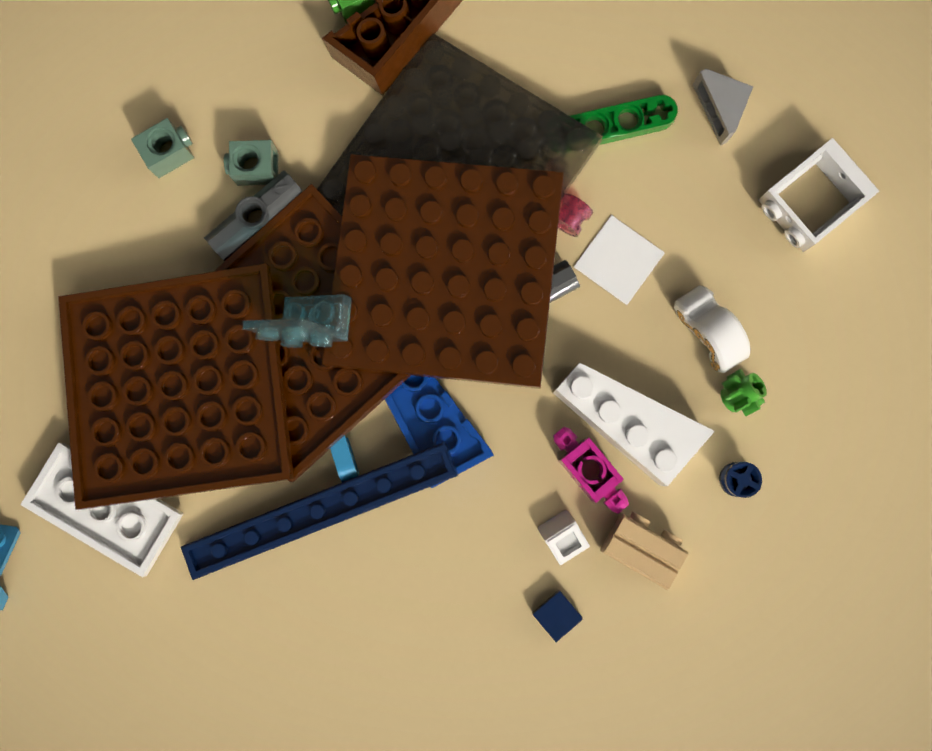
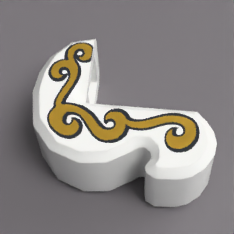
M699 285L675 301L674 309L678 318L709 349L711 366L716 372L725 373L749 358L751 348L744 328L731 311L716 302L710 289Z

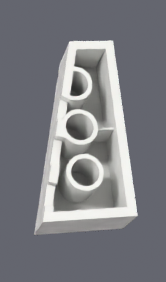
M579 363L553 392L555 396L659 486H668L715 432L582 363Z

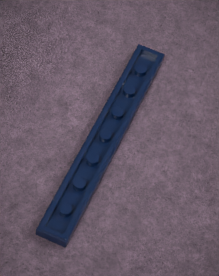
M443 442L183 545L181 550L191 578L195 580L459 476L447 443Z

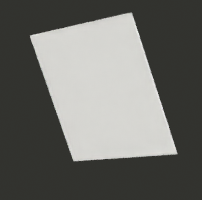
M611 215L574 265V268L628 305L665 252Z

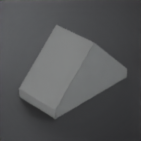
M704 69L698 74L693 87L721 146L726 144L736 132L753 86L712 70Z

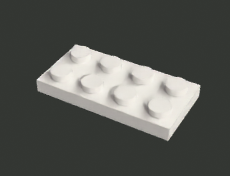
M58 443L21 503V506L141 577L148 575L184 514L160 499L75 510L71 449L65 443Z

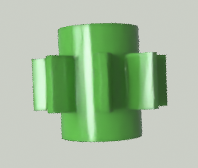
M739 369L727 376V380L722 382L724 388L720 393L721 399L726 408L731 412L742 410L744 415L748 416L760 410V405L765 403L763 397L767 394L766 386L763 380L755 373L745 376L742 369Z

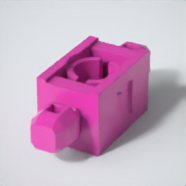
M565 426L553 435V440L560 451L564 449L567 454L558 461L592 502L597 503L603 497L605 499L603 503L612 512L620 513L629 505L628 498L623 491L615 488L624 480L589 437L578 443L576 441L578 437L571 429ZM587 450L593 456H584L582 458L584 460H594L598 464L599 479H604L606 472L609 475L593 490L588 484H597L599 482L595 479L587 480L583 476L581 470L583 462L578 461L575 468L571 464Z

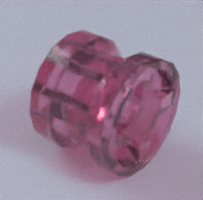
M568 193L564 194L561 199L558 229L570 236L578 237L582 230V223L585 220H589L592 216V209L578 197Z

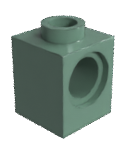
M168 118L131 138L147 168L158 178L163 177L194 158L188 146L193 144L182 125L176 128ZM172 141L171 148L166 152L160 153L162 145Z
M272 140L229 141V153L224 155L225 172L238 186L267 185L278 176V150ZM258 158V162L253 168L244 169V164L248 159Z

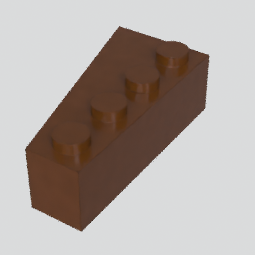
M375 0L376 3L361 14L358 12L354 13L346 19L347 24L335 33L330 31L322 37V40L332 59L383 96L463 0Z

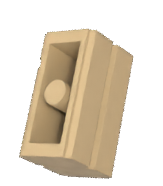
M633 511L629 517L620 513L600 551L668 590L676 578L678 570L681 569L688 556V551L680 547L683 540L666 530H663L661 535L649 529L651 522Z

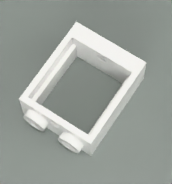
M832 138L770 188L758 201L762 204L764 214L770 220L777 221L783 228L788 242L804 252L818 243L875 196L879 190ZM816 164L848 200L849 204L812 233L779 196V193Z

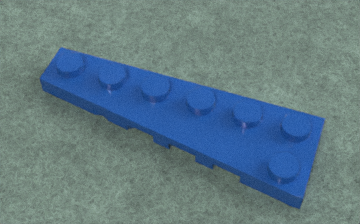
M411 375L385 399L413 454L446 442L458 474L494 456L492 450L469 420L462 414L436 378Z

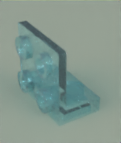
M344 294L285 297L283 319L243 321L242 329L255 332L256 338L260 340L279 341L280 339V345L285 347L302 348L303 342H310V345L317 347H332V341H348L352 298Z

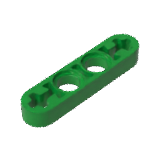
M657 95L558 118L548 125L545 143L552 152L559 154L663 131L673 124L678 114V106L671 97ZM657 106H660L662 111L669 112L664 120L661 119L660 115H653L648 117L647 125L644 124V116L653 114ZM622 113H631L636 117L637 125L631 129L623 128L619 124L618 117ZM591 120L599 121L603 125L604 132L599 136H591L586 132L585 124ZM575 124H578V135L581 140H577V133L568 135L565 143H560L559 138H552L555 136L557 129H561L563 134L573 133Z

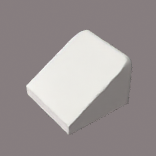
M567 510L560 512L538 527L539 533L560 565L590 547L576 521Z

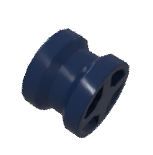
M731 462L721 470L719 482L723 491L728 495L748 498L760 490L762 474L752 463Z

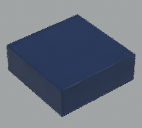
M560 590L556 591L532 612L533 616L555 642H558L583 620V617Z

